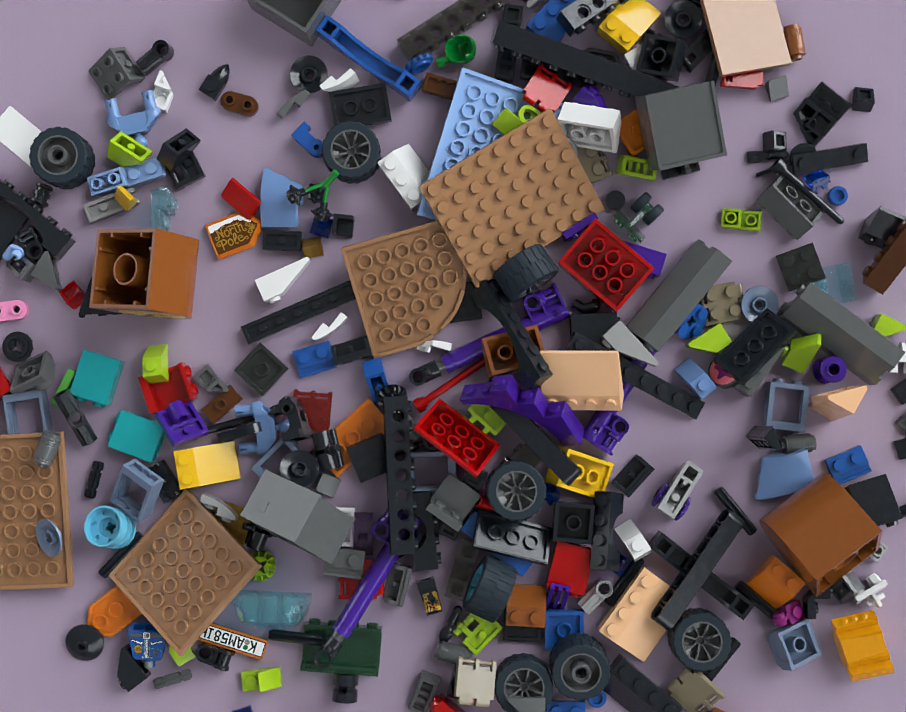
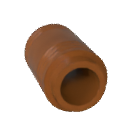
M799 24L785 26L783 32L791 61H799L803 59L802 56L806 55L802 29L799 27Z

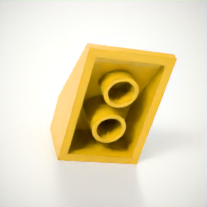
M628 0L623 5L619 3L616 9L600 24L596 34L624 56V54L632 50L661 15V12L646 0Z
M235 441L173 451L180 490L241 479Z
M557 445L582 470V473L567 486L548 468L545 482L595 498V491L606 490L614 466L613 463Z

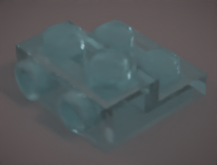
M159 187L157 191H151V228L168 231L171 227L168 216H175V210H178V201L173 196V191H169V188Z

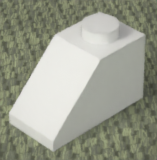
M631 519L614 529L634 562L651 553L650 546Z

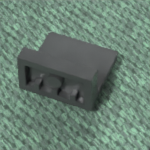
M125 47L109 48L89 69L90 75L106 100L115 98L128 84L141 83L145 79Z
M449 473L427 502L426 510L458 532L463 525V519L478 501L480 494Z

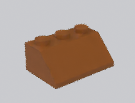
M538 325L525 327L534 344L538 347L539 352L545 351ZM507 332L481 339L483 360L489 379L494 378V376L507 375L519 371L516 352Z

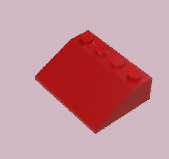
M596 218L557 263L560 268L613 313L618 312L654 269L651 264Z
M440 398L413 428L414 431L475 478H477L500 447L499 443Z

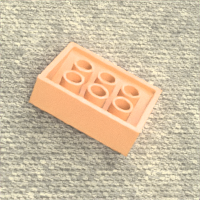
M540 351L553 374L541 385L542 393L549 403L566 401L571 410H622L624 391L618 351Z
M641 566L615 605L611 606L597 626L598 631L644 662L666 632V629L651 619V614L670 585Z

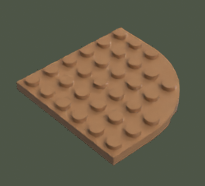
M437 220L341 248L374 358L410 349L429 341L450 323L458 311L465 292L467 272Z

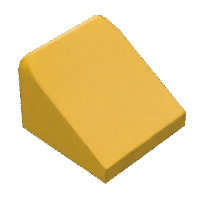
M120 185L117 187L115 200L126 211H129L137 203V200L124 187Z

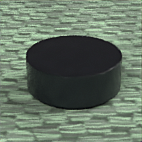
M611 191L606 197V205L611 210H619L625 204V196L620 191Z

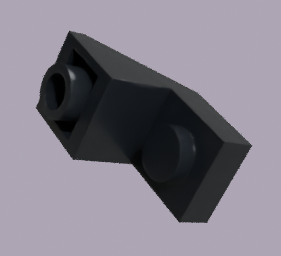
M833 585L817 597L810 589L802 597L805 618L816 619L819 607L815 599H831Z

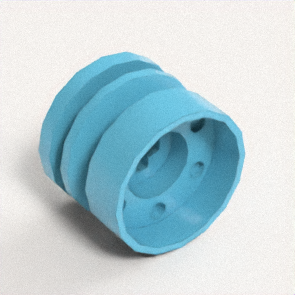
M99 506L87 515L84 523V533L87 540L95 546L122 549L134 539L136 521L119 508Z

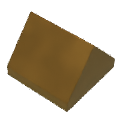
M321 237L302 240V249L305 257L324 256Z

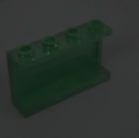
M309 618V621H305L304 633L324 635L325 641L328 635H332L334 631L332 627L338 620L320 622L321 619ZM358 622L349 638H344L342 641L343 646L333 660V663L327 668H319L314 662L315 654L321 646L303 644L300 671L378 677L383 626H378V623L368 622L367 625H359ZM325 653L319 656L321 664H327L329 661V657Z

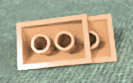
M867 385L847 386L811 396L813 403L808 404V407L831 421L852 415L865 395Z

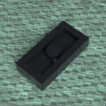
M263 230L262 249L301 251L302 232Z

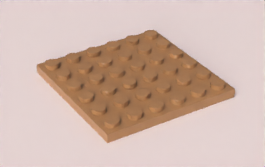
M185 489L108 576L179 656H183L258 572L262 565L204 507L190 490Z

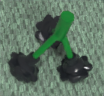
M333 169L323 182L317 184L310 183L306 189H298L290 185V189L286 192L288 201L291 204L296 203L300 206L302 197L308 194L307 198L313 204L320 203V207L311 210V213L315 215V220L327 222L330 217H334V214L330 213V210L327 209L328 203L326 202L329 186L338 177V171Z

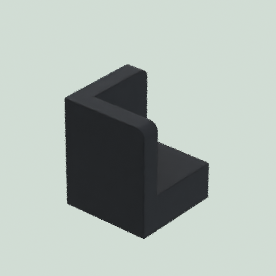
M334 213L332 234L334 236L353 238L354 216Z

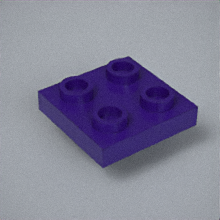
M176 400L170 403L165 410L156 412L155 417L173 447L208 435L209 430L191 401L183 403L181 400Z

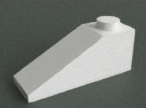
M305 257L256 279L255 282L263 300L266 303L270 302V304L281 300L280 297L285 295L311 263L310 259Z

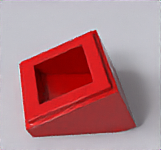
M74 280L59 292L65 303L74 310L82 304L85 295L84 291Z

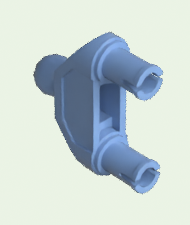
M154 91L141 92L145 105L143 112L125 116L120 115L116 98L105 100L108 113L107 125L122 131L126 135H134V140L147 147L148 141L142 136V133L149 132L161 115V110L156 106Z
M255 401L252 405H235L236 418L253 416L255 423L260 422L262 432L256 433V442L239 443L240 455L257 453V455L264 456L279 435L278 431L285 433L288 430L289 420L284 419L277 423V416H269L268 413L271 410L260 401Z

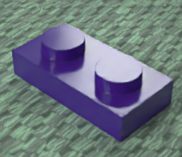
M594 212L564 231L561 237L564 241L568 239L573 241L580 236L579 232L587 229L595 218H599Z

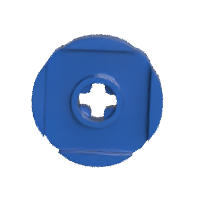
M698 303L674 333L683 339L700 336L708 315L707 309Z

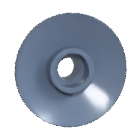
M754 286L743 295L741 310L745 318L750 322H753L766 308L777 314L779 308L778 298L770 288ZM757 301L760 303L759 308L755 307Z
M40 520L36 526L38 543L47 555L55 557L62 551L61 532L51 520Z

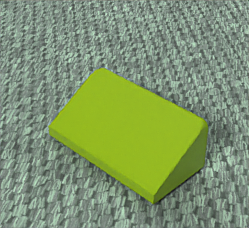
M505 108L492 123V126L505 135L524 122L509 109Z

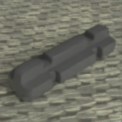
M185 669L181 673L178 671L165 675L163 678L162 676L153 680L155 689H160L164 686L167 687L180 683L182 680H190L192 674L190 669Z

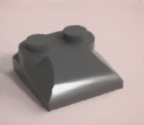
M44 351L16 365L10 392L14 394L36 388L38 391L48 389L52 385L55 371L52 355L48 351Z

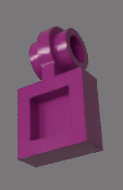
M792 600L780 606L781 612L773 614L772 622L776 624V627L792 625L805 619L800 600Z

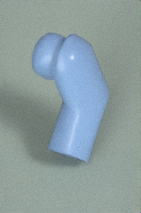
M11 244L2 254V257L10 261L15 256L14 260H19L24 256V250L17 245Z

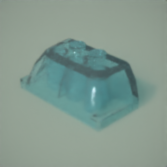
M241 590L230 603L234 604L236 615L244 625H255V628L275 626V629H286V627L297 626L303 621L309 611L312 593Z

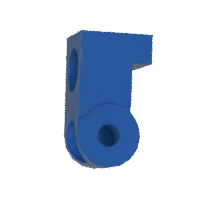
M304 121L291 136L311 156L321 158L323 156V142L315 139L309 133L311 128Z

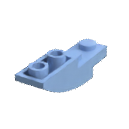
M156 157L146 160L142 164L125 168L118 167L87 177L91 196H98L116 192L119 185L129 189L152 183V180L165 177L166 172L164 165Z

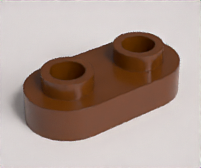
M227 91L221 96V105L229 112L248 117L254 116L258 112L259 105L251 96L233 91ZM233 98V102L227 103V99ZM246 103H251V107L245 108Z

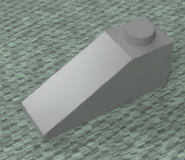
M620 320L600 337L603 340L601 343L608 350L618 351L621 355L653 367L660 364Z
M689 460L684 462L670 482L657 509L670 518L675 519L704 471Z

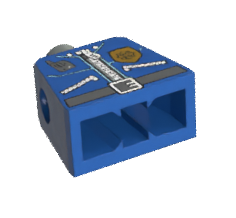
M132 622L128 630V637L133 658L135 660H143L145 668L155 667V661L162 659L167 641L151 623Z

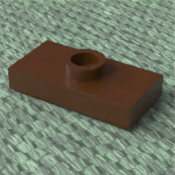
M427 72L422 92L452 100L457 81Z
M232 385L227 386L230 389L229 392L219 393L201 409L213 424L243 400Z

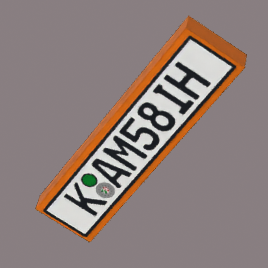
M213 622L197 639L261 660L269 641Z

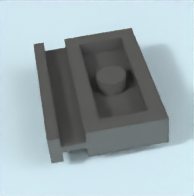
M340 548L332 564L325 561L323 575L362 580L366 551Z

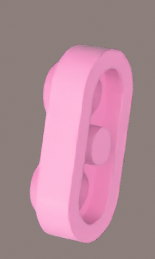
M24 301L0 302V322L21 320L29 314V306ZM17 306L20 308L18 313L15 312Z

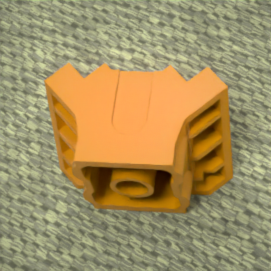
M873 610L831 619L832 635L841 662L845 666L852 682L894 673V666L890 661V653L886 648L882 630L878 625V618Z

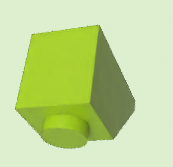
M120 131L109 141L107 157L120 166L125 167L142 164L152 155L153 151Z
M721 323L686 343L685 346L689 349L712 354L719 352L720 354L732 340Z
M816 333L792 339L788 346L783 347L784 351L780 355L782 356V365L804 373L821 346L822 334Z
M167 344L148 346L144 353L142 372L143 378L149 383L169 381Z

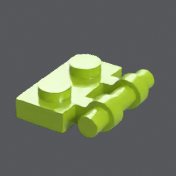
M472 404L467 409L472 416L470 419L465 418L472 424L478 420L485 426L482 430L485 434L490 431L496 436L506 425L490 406Z
M470 613L463 621L457 624L453 633L458 637L464 632L467 636L462 642L477 655L501 631L503 626L497 620L492 623ZM476 620L479 624L471 631L468 626Z

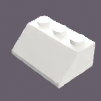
M564 102L557 120L565 135L571 138L577 147L617 153L622 124L620 110Z
M407 144L392 151L377 162V164L413 212L419 207L422 193L418 186L427 181L429 170L412 147Z

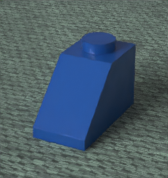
M381 357L362 362L365 378L374 404L378 403L377 393L379 390L389 385Z

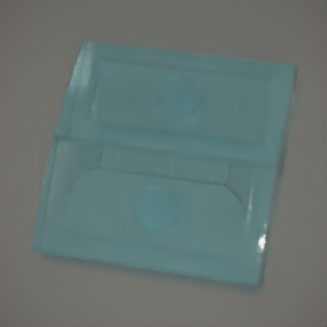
M850 263L823 267L826 279L814 282V285L839 303L856 301L857 295Z

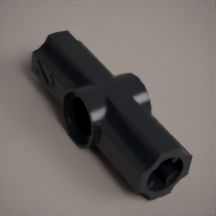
M69 389L62 390L53 396L82 447L90 445L98 439ZM73 414H80L78 421H71Z

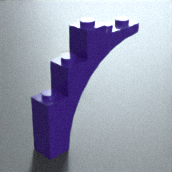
M511 374L494 376L493 382L468 384L463 388L459 399L463 405L494 406L518 413L548 430L563 447L581 445L584 428L566 401L549 403L539 388L521 389Z

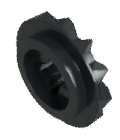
M12 332L3 341V353L6 358L13 362L25 361L31 356L34 349L33 340H31L28 334L23 332ZM17 342L19 344H25L23 345V347H21L20 352L19 350H12L14 349V347L17 346Z
M397 384L384 386L377 393L379 406H383L384 397H391L392 394L394 396H407L406 389Z

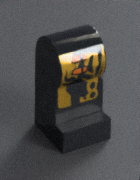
M434 576L418 580L417 586L427 616L443 612Z

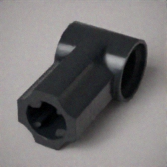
M157 40L152 48L140 57L136 63L146 75H149L164 61L171 60L174 56V50L166 41ZM167 47L166 52L160 54L161 48Z

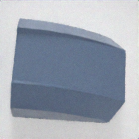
M807 618L792 625L781 627L768 634L767 641L770 644L777 665L782 670L793 671L822 655L813 625Z

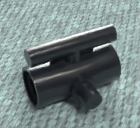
M335 428L311 434L315 448L310 451V454L318 459L321 472L345 466Z
M244 522L242 525V529L248 531L245 544L251 549L264 551L267 539L276 537L252 522Z

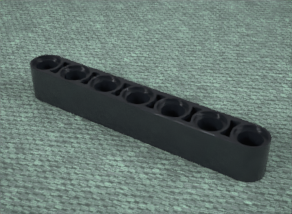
M490 406L567 486L582 473V470L533 420L506 409Z
M729 509L721 512L652 611V620L666 630L673 628L743 527L744 521Z

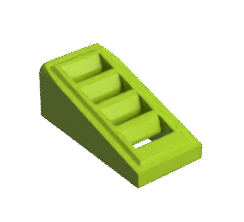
M620 155L618 156L615 174L655 181L657 170H649V175H646L648 166L646 159ZM633 162H634V163H635V165H634V171L631 172L632 164H633ZM640 164H643V165H642L641 174H640V173H639Z

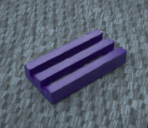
M551 583L546 597V610L548 608L564 609L570 593V586ZM554 588L558 589L554 602L551 603L550 601L554 592ZM562 590H565L561 603L558 604Z

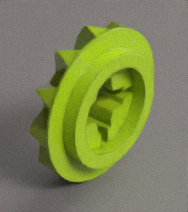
M254 551L251 555L258 562H267L263 566L265 570L259 569L252 579L255 581H265L274 574L276 561L272 554L267 551Z

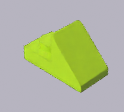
M280 666L241 671L243 692L252 690L264 692L282 686Z

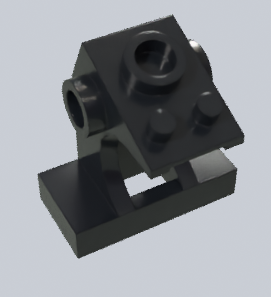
M285 396L278 402L279 405L270 407L269 416L285 414L289 420L288 430L285 433H281L282 441L299 442L312 438L311 434L315 433L314 429H310L305 407L297 397Z

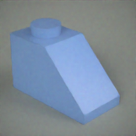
M690 358L674 369L698 399H703L717 388L709 376Z

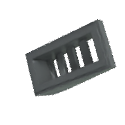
M422 670L408 706L409 710L414 712L428 711L429 703L432 701L439 685L440 676ZM421 686L424 687V688H427V689H429V690H431V691L429 692V691H427V690H424V689L421 688ZM418 694L423 695V696H425V697H428V699H425V698L420 697V696H417V695H418ZM418 701L420 703L425 704V707L418 705L414 702Z

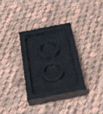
M385 83L329 92L335 126L348 121L360 122L366 126L392 122Z

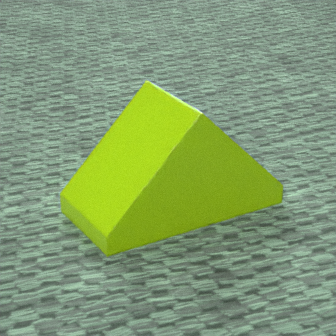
M882 313L875 315L871 324L872 328L885 337L906 330V325Z

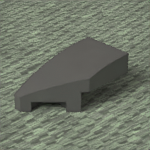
M306 90L299 92L289 99L276 115L283 119L293 104L300 108L310 93Z
M209 364L205 365L193 376L205 391H230Z
M505 696V700L514 707L516 712H545V698L542 696Z

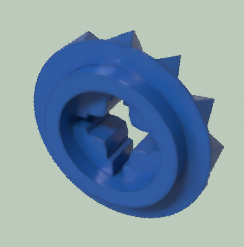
M427 53L418 55L411 61H408L405 70L412 75L419 74L431 66L434 58L431 54Z

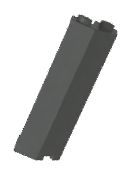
M696 240L626 327L639 341L641 340L644 343L643 346L651 353L653 351L659 352L732 263V260L717 248L712 246L709 249L703 241Z
M812 282L805 285L801 284L795 292L797 294L795 299L788 303L785 302L779 309L781 312L779 317L794 327L802 336L816 333L822 334L820 349L829 356L840 357V359L844 360L847 369L868 385H876L881 381V376L884 372H890L905 354V351Z

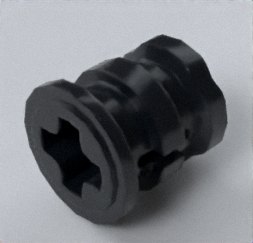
M36 182L37 188L33 191L34 197H31L29 200L42 206H49L47 199H50L51 195L49 194L53 191V188Z

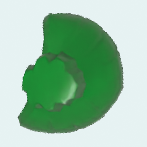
M464 34L455 35L456 37L448 39L445 44V55L435 59L438 69L443 68L449 62L459 65L471 62L476 55L474 39Z

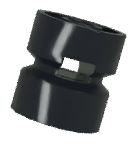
M354 671L334 672L333 684L336 687L333 689V702L344 704L357 702L358 690L355 687L358 685L359 673Z

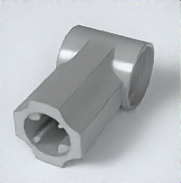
M600 578L595 581L594 585L577 603L589 615L605 598L611 596L613 586L607 579ZM606 583L608 585L607 591L604 593L599 592V586Z

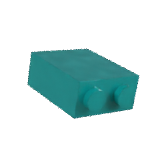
M83 349L70 389L71 394L75 395L74 399L86 402V399L93 401V405L104 408V405H111L125 361Z
M128 410L118 412L114 423H116L115 428L110 431L107 441H109L108 447L150 463L155 462L166 435L157 421Z

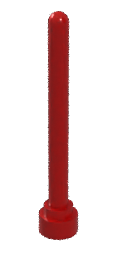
M483 358L427 396L414 399L412 402L420 414L427 410L426 407L429 406L430 402L485 365Z

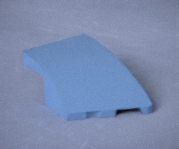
M264 168L260 197L261 227L299 226L298 205L296 203L291 204L288 201L286 192L290 189V185L301 189L302 185L289 180L284 175L271 171L270 168ZM302 197V200L300 201V205H303V204H304V199H303V197Z
M803 448L787 455L777 451L763 457L757 479L759 482L757 494H754V499L763 500L794 493L812 481L813 474L808 450Z

